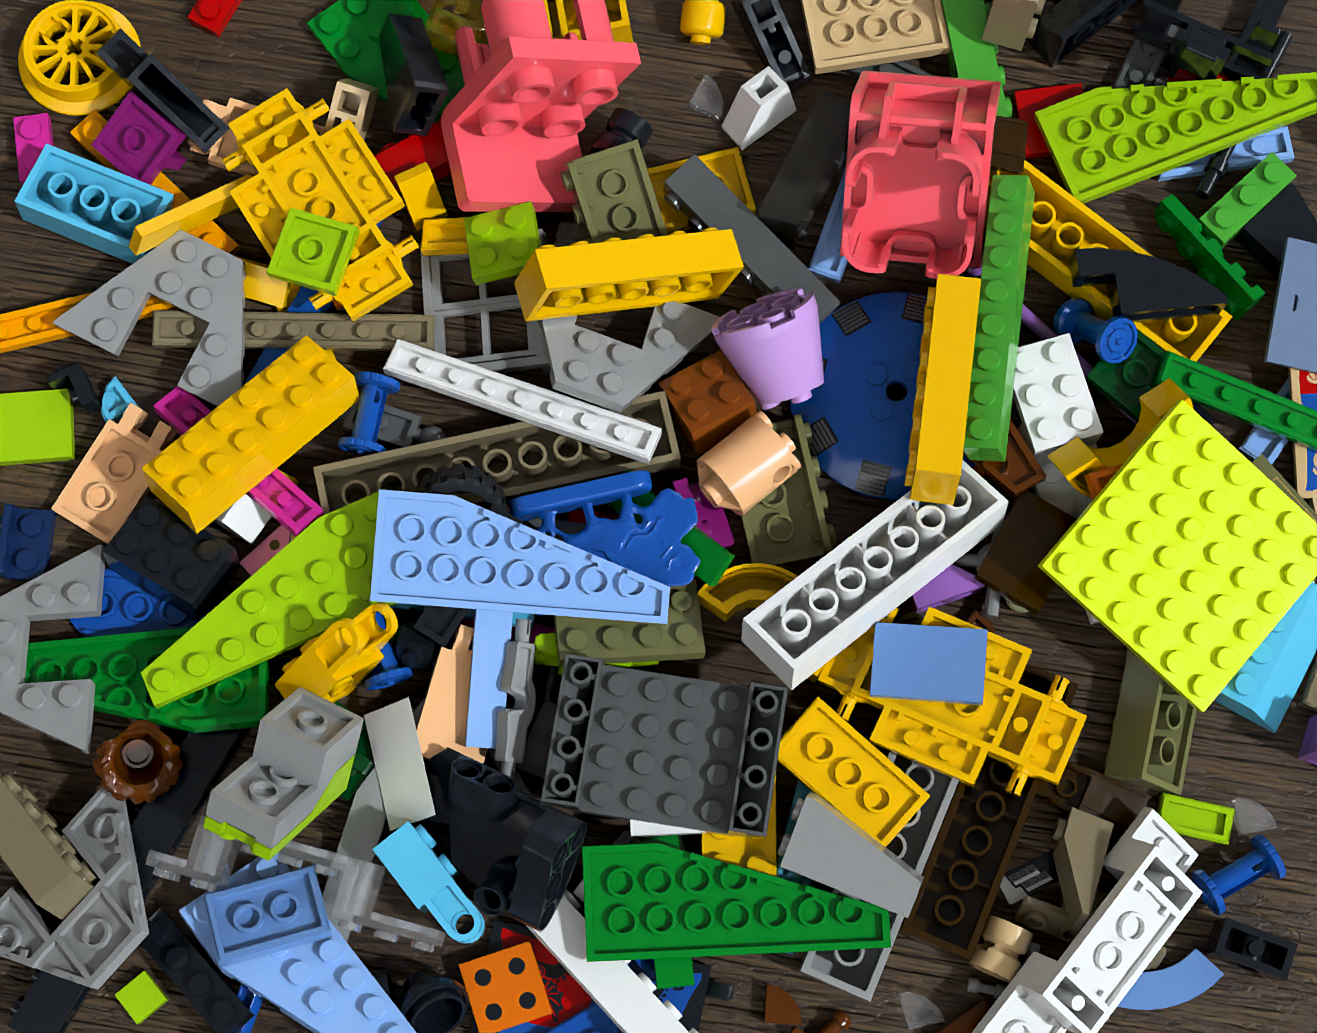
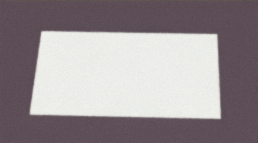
M409 697L364 715L390 831L400 828L408 821L414 823L436 815Z

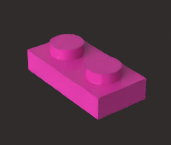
M48 113L13 117L19 182L22 186L46 143L54 146L51 117Z

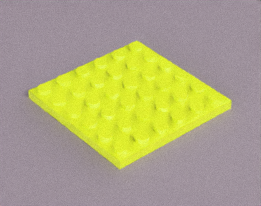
M1178 400L1038 564V567L1198 712H1204L1316 578L1317 523L1184 400Z

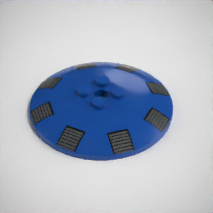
M903 292L879 293L854 300L831 313L820 324L824 383L810 390L812 397L806 401L792 403L790 399L792 417L793 415L801 414L803 423L809 422L813 442L808 443L810 455L817 456L820 470L842 487L866 497L897 501L911 490L910 486H904L909 458L910 432L912 431L913 404L917 389L915 385L920 362L919 350L924 327L923 315L927 297L923 295ZM892 384H901L905 387L907 395L901 401H893L888 398L886 389ZM963 455V461L973 469L975 464Z

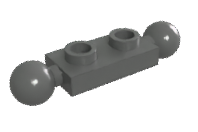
M359 401L335 420L345 418L342 426L345 431L352 433ZM385 404L377 441L396 448L412 446L414 442L421 444L444 439L446 434L437 426H428L421 429V416Z

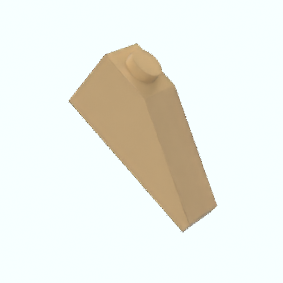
M349 78L337 81L324 133L350 119L364 140L371 122L379 88Z

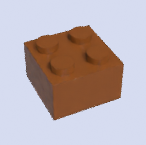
M721 350L659 382L660 390L665 391L671 416L697 456L714 447L757 413L754 398Z

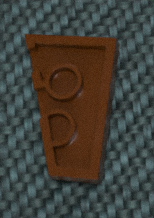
M1011 419L1006 461L970 460L1013 497L1041 483L1047 477ZM963 450V455H964L966 458H968L967 455H966V453H965L964 450Z

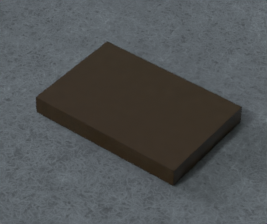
M1028 490L1019 494L973 579L1037 615L1055 583L1038 567V564L1077 518Z

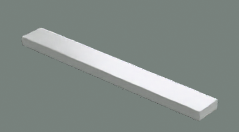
M397 339L383 368L386 375L646 464L650 463L662 435V428Z

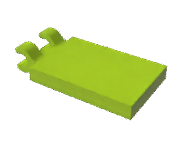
M68 389L0 394V466L75 460L73 400Z

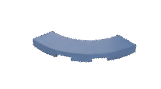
M1195 948L1171 966L1156 971L1143 972L1117 1007L1130 1010H1153L1176 1006L1205 992L1224 973Z

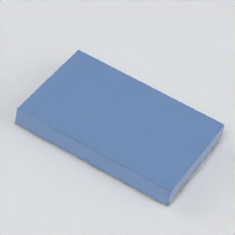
M875 622L870 697L983 705L987 629Z
M314 865L203 895L220 968L332 937Z

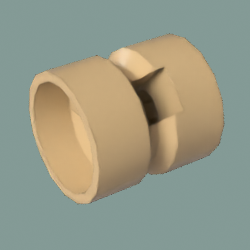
M989 915L981 933L984 942L983 944H977L969 965L990 976L1010 983L1022 965L1018 957L1019 955L1026 954L1034 935L1018 925Z

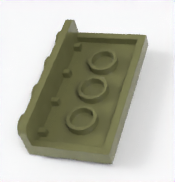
M638 139L563 163L565 170L560 172L566 192L572 191L576 202L575 205L571 206L577 226L583 224L587 237L582 239V241L592 244L601 243L610 238H621V240L636 239L646 234H652L654 237L668 236Z
M796 414L790 420L772 423V429L778 435L784 432L793 441L796 450L792 453L800 462L801 468L748 512L740 516L751 563H763L780 567L823 558L832 551L831 545H836L833 524H826L824 511L828 510L827 496L824 489H818L816 477L820 476L819 462L816 455H810L808 443L813 442L809 422L803 423L801 414Z
M692 580L687 585L670 587L667 624L553 615L558 666H564L566 654L603 659L604 664L704 659L706 652L696 580Z

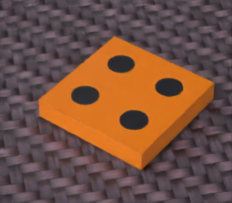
M531 941L459 964L479 1033H497L553 1014Z

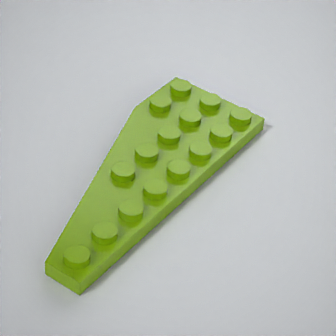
M1317 72L1277 75L1276 78L1254 79V76L1241 77L1240 80L1234 81L1209 79L1167 82L1166 85L1144 87V84L1130 85V88L1112 89L1111 86L1098 87L1036 111L1034 119L1068 193L1085 204L1316 114Z
M379 491L317 518L141 672V675L154 706L160 708L303 645L315 637H320L336 621L342 618L353 619L365 608L377 603L378 601H370ZM384 602L385 604H387V605H389V606H391V605H393V604H396V603H391V602Z

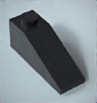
M778 0L731 1L744 33L765 68L769 66L788 85L790 92L813 81Z

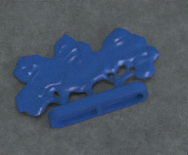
M649 471L628 472L525 495L508 502L510 514L521 521L542 519L543 522L537 531L544 534L548 532L553 538H555V534H558L563 538V542L669 587L683 586L691 583L695 576L694 571L701 562L700 558L695 555L688 545L681 544V538L698 523L697 510L693 498H683L680 493L667 488L661 491L653 502L642 508L632 502V497L646 494L652 489ZM622 500L623 505L619 519L598 518L594 515L593 506ZM583 509L586 525L579 533L566 534L555 527L556 514ZM633 514H640L643 521L641 524L635 522Z

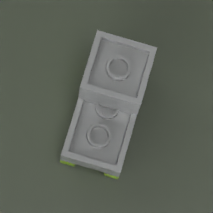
M299 687L260 720L253 756L211 790L203 828L226 840L238 839L250 845V851L254 855L260 856L267 861L272 859L347 789L364 718Z

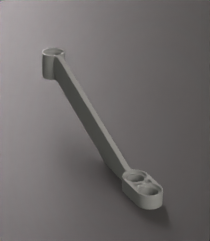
M425 698L413 712L415 727L417 726ZM376 767L373 768L355 793L322 896L328 919L346 942H348L375 857V852L372 849L379 844L387 819Z

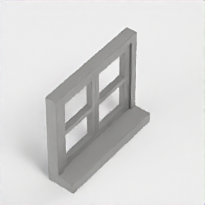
M538 229L540 245H549L550 240L542 229ZM421 252L424 315H435L436 317L435 352L446 355L444 318L481 313L483 355L458 358L459 360L497 373L541 368L545 374L550 373L551 368L546 361L544 352L545 341L542 328H539L537 320L526 321L528 350L491 354L489 312L521 308L517 294L488 298L487 283L479 285L480 299L443 304L441 262L469 259V254L424 256Z

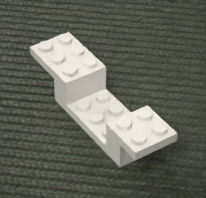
M1068 333L1018 347L1013 398L1022 421L1017 430L1047 476L1044 481L1033 487L1035 494L1071 516L1078 518L1092 502V498L1077 491L1051 463L1048 455L1076 437H1079L1085 445L1097 448L1096 442L1104 432L1073 342ZM1086 610L1090 625L1099 623V621L1095 619Z
M1144 807L1104 859L1103 866L1118 882L1059 960L1056 961L1034 951L972 1033H1065L1066 1030L1073 1033H1097L1203 893L1185 875L1186 871L1198 857V854L1154 809Z

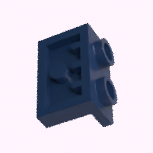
M5 503L4 513H0L1 578L4 580L29 582L49 571L57 513L52 510L17 508L14 504Z

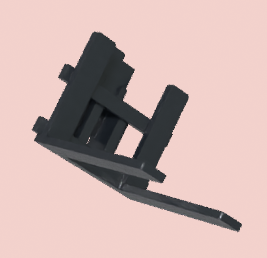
M1145 0L1141 11L1146 12L1142 24L1135 21L1130 33L1136 35L1135 39L1166 52L1160 67L1169 70L1167 77L1174 78L1177 70L1181 68L1197 75L1195 80L1216 79L1218 75L1231 81L1240 80L1241 77L1253 76L1254 79H1261L1262 76L1256 74L1261 64L1270 67L1276 56L1270 53V50L1282 31L1276 25L1288 0H1257L1240 39L1177 12L1182 0ZM1171 24L1179 27L1174 38L1168 36ZM1231 50H1233L1234 53L1230 61H1227Z

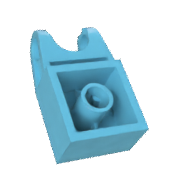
M409 821L406 822L372 850L417 909L424 913L429 910L451 938L464 944L479 940L485 930V920L456 881L455 877L460 874L444 853L439 857L436 855L432 848L438 844L421 824L415 828ZM466 914L472 915L474 919L472 930L467 934H459L456 928L458 919Z

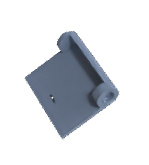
M1287 237L1285 238L1264 362L1317 374V244Z

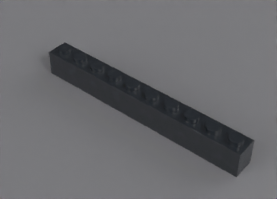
M251 728L199 733L189 732L186 738L181 737L175 744L180 748L181 754L179 757L183 761V767L178 772L179 777L176 784L170 785V789L165 794L157 795L153 802L143 801L135 808L131 816L134 822L130 828L144 903L210 797L211 790L218 784ZM98 877L94 881V883L97 884L100 881V878ZM36 969L30 979V982L33 984L26 997L21 996L15 1002L9 1015L13 1018L9 1022L8 1027L18 1033H65L92 988Z

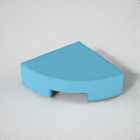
M116 376L106 385L102 398L101 413L106 423L109 419L116 423L123 417L130 402L137 407L138 405Z

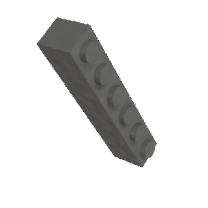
M695 154L664 181L663 192L665 193V201L673 210L677 212L681 210L690 218L688 224L696 233L712 227L718 230L732 229L744 265L738 275L746 284L751 285L753 283L762 292L760 294L761 297L798 288L803 289L804 295L813 291L818 305L819 325L839 308L841 302Z

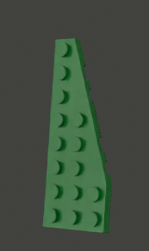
M339 0L307 22L309 30L347 78L379 88L377 98L389 103L379 34L389 13L422 18L449 88L433 124L439 121L444 108L465 86L457 50L417 0Z
M192 627L28 643L25 683L91 679L96 684L93 711L134 720H148L153 724L194 733L259 727L260 720L269 713L270 659L160 708H156L141 672Z
M660 843L582 846L587 962L891 948L889 910L877 905L840 896Z

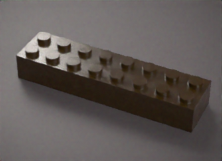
M1027 664L1019 684L1042 694H1047L1055 675ZM1062 677L1056 690H1058L1061 685V682L1063 680ZM1072 681L1067 685L1061 699L1069 708L1079 685ZM987 755L974 787L959 782L922 874L924 879L909 917H905L899 934L967 963L971 961L1042 779L1028 777L1020 797L1015 796L1014 791L1019 781L1016 782L1012 793L1005 791L1014 770L1006 763Z

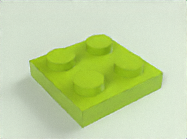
M531 201L464 218L471 274L476 285L519 275L534 250L541 247L535 207Z
M290 207L266 273L274 279L337 296L360 231L357 226Z

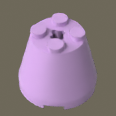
M798 288L772 293L757 298V303L741 309L739 314L736 313V310H731L713 323L711 330L716 343L762 410L773 408L780 404V402L791 399L792 403L806 401L812 397L810 390L824 383L819 313L813 291L804 295L803 289Z

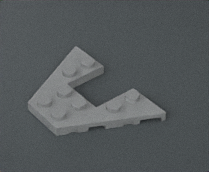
M179 230L55 319L53 324L119 357L151 295L209 323L177 386L218 407L243 387V358L245 356L243 317L246 263L183 230Z
M675 301L666 302L662 306H654L641 349L575 325L577 316L537 321L539 328H542L545 341L544 352L546 361L551 368L549 375L552 388L621 413L632 404L635 398L643 395L655 381L671 371L689 352H693L703 340L712 334L711 327L720 317Z
M97 545L0 597V714L32 730L40 731L54 740L57 739L71 745L85 754H90L96 684L91 679L25 683L30 621L101 616L106 560L102 552L105 548L102 545Z
M103 787L97 791L62 830L100 878V881L56 930L52 931L21 889L11 886L0 898L1 957L97 990L149 934L126 801H118L111 795V792Z

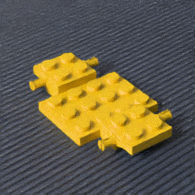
M288 88L228 123L237 139L239 149L221 159L230 172L247 161L258 171L257 175L229 192L271 258L290 207L358 227L360 232L337 296L318 292L308 297L316 310L335 299L337 303L345 308L354 322L413 286L411 279L403 268L401 258L418 249L419 246L412 235L393 246L392 243L384 238L377 227V223L405 207V204L351 120L348 119L319 136L313 121L330 111L324 99L321 98V100L305 109L295 101Z
M932 607L928 608L921 625L982 629ZM895 608L888 614V617L885 616L879 623H892L899 609ZM875 625L829 660L820 673L818 682L836 690L843 696L836 713L846 722L849 721L856 702L869 704L882 710L869 739L871 743L974 787L988 755L1006 763L1014 770L1005 791L1012 793L1016 782L1019 781L1014 791V795L1019 797L1028 777L1040 778L1058 786L1087 719V715L1070 709L1061 701L1070 682L1066 678H1063L1059 689L1056 690L1061 676L1055 675L1047 694H1042L1019 684L1032 654V649L987 631L983 705L870 697Z

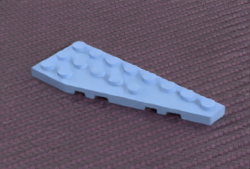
M379 489L370 601L667 624L670 587L454 495Z
M278 853L269 861L259 856L204 894L291 870ZM203 895L179 910L181 918L222 973L232 979H237L246 985L251 992L259 997H264L279 1007L281 1012L313 1033H416L329 919L332 937L220 968Z

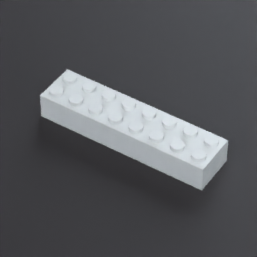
M962 460L961 477L953 505L910 500L909 491L744 617L741 641L790 690H793L873 627L875 622H879L1000 527L1004 521L1008 500Z

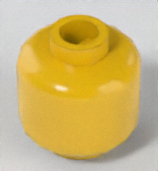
M685 0L682 4L680 31L684 35L691 37L690 43L710 45L711 39H717L723 35L726 16L725 5L719 2V0Z

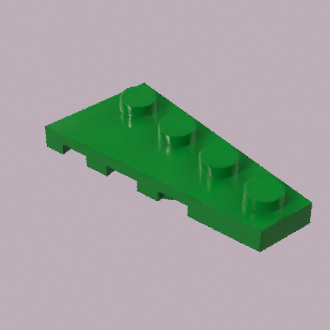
M1173 194L1163 199L1154 212L1158 226L1165 233L1169 232L1177 243L1176 247L1179 254L1185 260H1190L1196 268L1197 276L1227 296L1228 304L1223 310L1233 316L1236 322L1248 315L1264 296L1265 292L1258 285L1251 288L1242 278L1246 274L1243 268L1237 262L1230 265L1223 258V247L1214 237L1204 238L1201 234V223Z

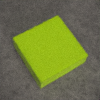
M143 971L115 994L136 1024H141L169 1001L168 997L147 971Z

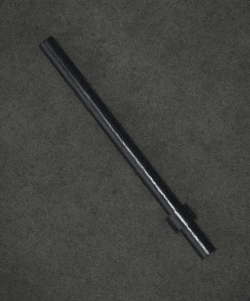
M1281 31L1279 38L1270 53L1276 56L1270 67L1263 64L1258 74L1262 76L1261 79L1272 78L1293 39L1289 32ZM1236 145L1218 151L1215 156L1210 157L1204 168L1205 176L1196 191V195L1199 198L1208 199L1217 181L1223 179L1229 167L1228 160Z

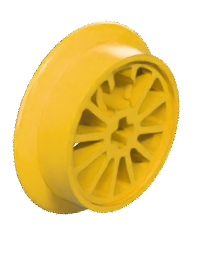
M65 0L48 6L32 20L20 45L18 67L25 88L39 104L64 115H89L93 110L100 112L111 107L121 100L131 88L94 53L103 45L99 43L110 38L119 28L141 47L134 27L120 12L98 2ZM87 21L82 31L80 32V22ZM98 24L103 27V29L92 34ZM66 32L61 39L52 42L53 37L57 33ZM40 56H51L41 62ZM94 65L105 70L97 78L91 72ZM57 67L51 78L45 77L46 72ZM68 70H70V84H60ZM86 72L90 81L78 85L79 73Z

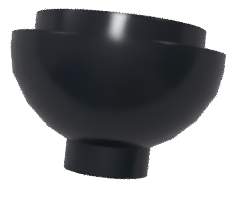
M417 971L405 980L403 984L404 991L398 1000L397 1008L416 1033H449L464 1017L469 1006V995L465 988L452 977L442 974L430 975L427 971Z

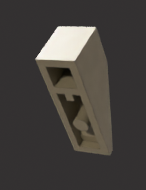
M1072 807L1065 819L1058 818L1051 838L1057 840L1053 851V858L1070 928L1078 932L1091 912L1114 823Z

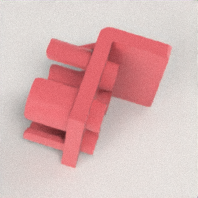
M483 0L481 10L489 47L486 44L475 43L471 27L461 26L456 31L454 37L465 86L444 108L441 117V127L457 204L462 211L490 212L531 201L535 207V212H572L571 206L575 205L576 202L572 191L566 192L560 175V172L565 170L563 163L582 157L577 133L585 128L584 119L599 105L606 104L615 99L619 93L617 87L641 64L637 43L614 42L605 0H573L582 40H578L576 33L568 32L562 39H552L543 0Z
M877 71L861 72L852 93L840 256H845L847 261L856 269L868 273L886 272L889 260L926 264L925 276L937 279L938 274L958 276L966 268L980 269L994 126L999 106L1001 82Z

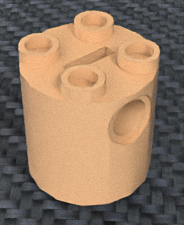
M758 411L755 415L751 416L697 459L699 487L704 496L714 507L729 508L739 516L748 512L801 468L800 462L792 453L796 450L793 441L784 432L778 435L772 429V422L762 411Z

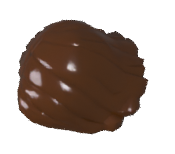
M137 720L130 724L126 730L118 733L115 738L103 741L96 750L98 756L93 760L95 772L101 778L100 785L111 792V795L118 801L123 802L130 799L135 805L142 803L144 800L148 803L153 802L157 795L165 794L170 789V785L176 784L179 777L178 772L183 767V761L179 757L181 754L179 746L174 745L166 734L148 720Z

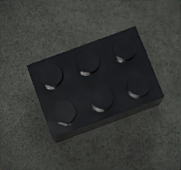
M148 496L144 497L102 551L112 571L196 621L201 619L240 567L236 549L204 529L198 534L195 533L173 511Z

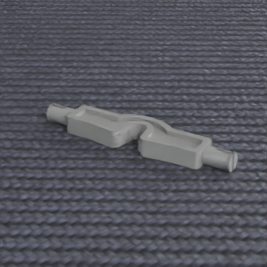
M516 619L514 641L507 642L505 664L500 688L504 693H508L515 698V706L512 709H502L497 714L495 760L501 762L500 772L512 779H515L516 763L522 764L524 761L526 732L534 714L536 701L535 688L532 682L535 645L529 643L532 620Z

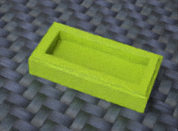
M1167 793L1160 794L1157 813L1180 836L1225 846L1229 845L1234 808Z

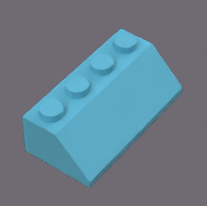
M46 143L14 202L23 220L133 264L154 249L152 248L135 256L129 248L135 226L171 210L174 195Z
M1311 582L1214 699L1215 702L1268 731L1276 733L1317 652V584Z

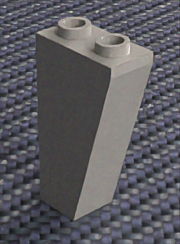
M810 792L805 800L798 798L791 816L792 820L797 821L792 835L785 833L778 850V854L784 856L780 867L908 918L924 877L818 794Z

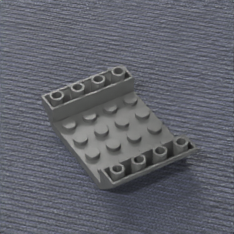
M566 654L541 801L585 814L623 820H636L725 836L766 837L788 688L751 682L750 687L608 666L604 665L603 659Z

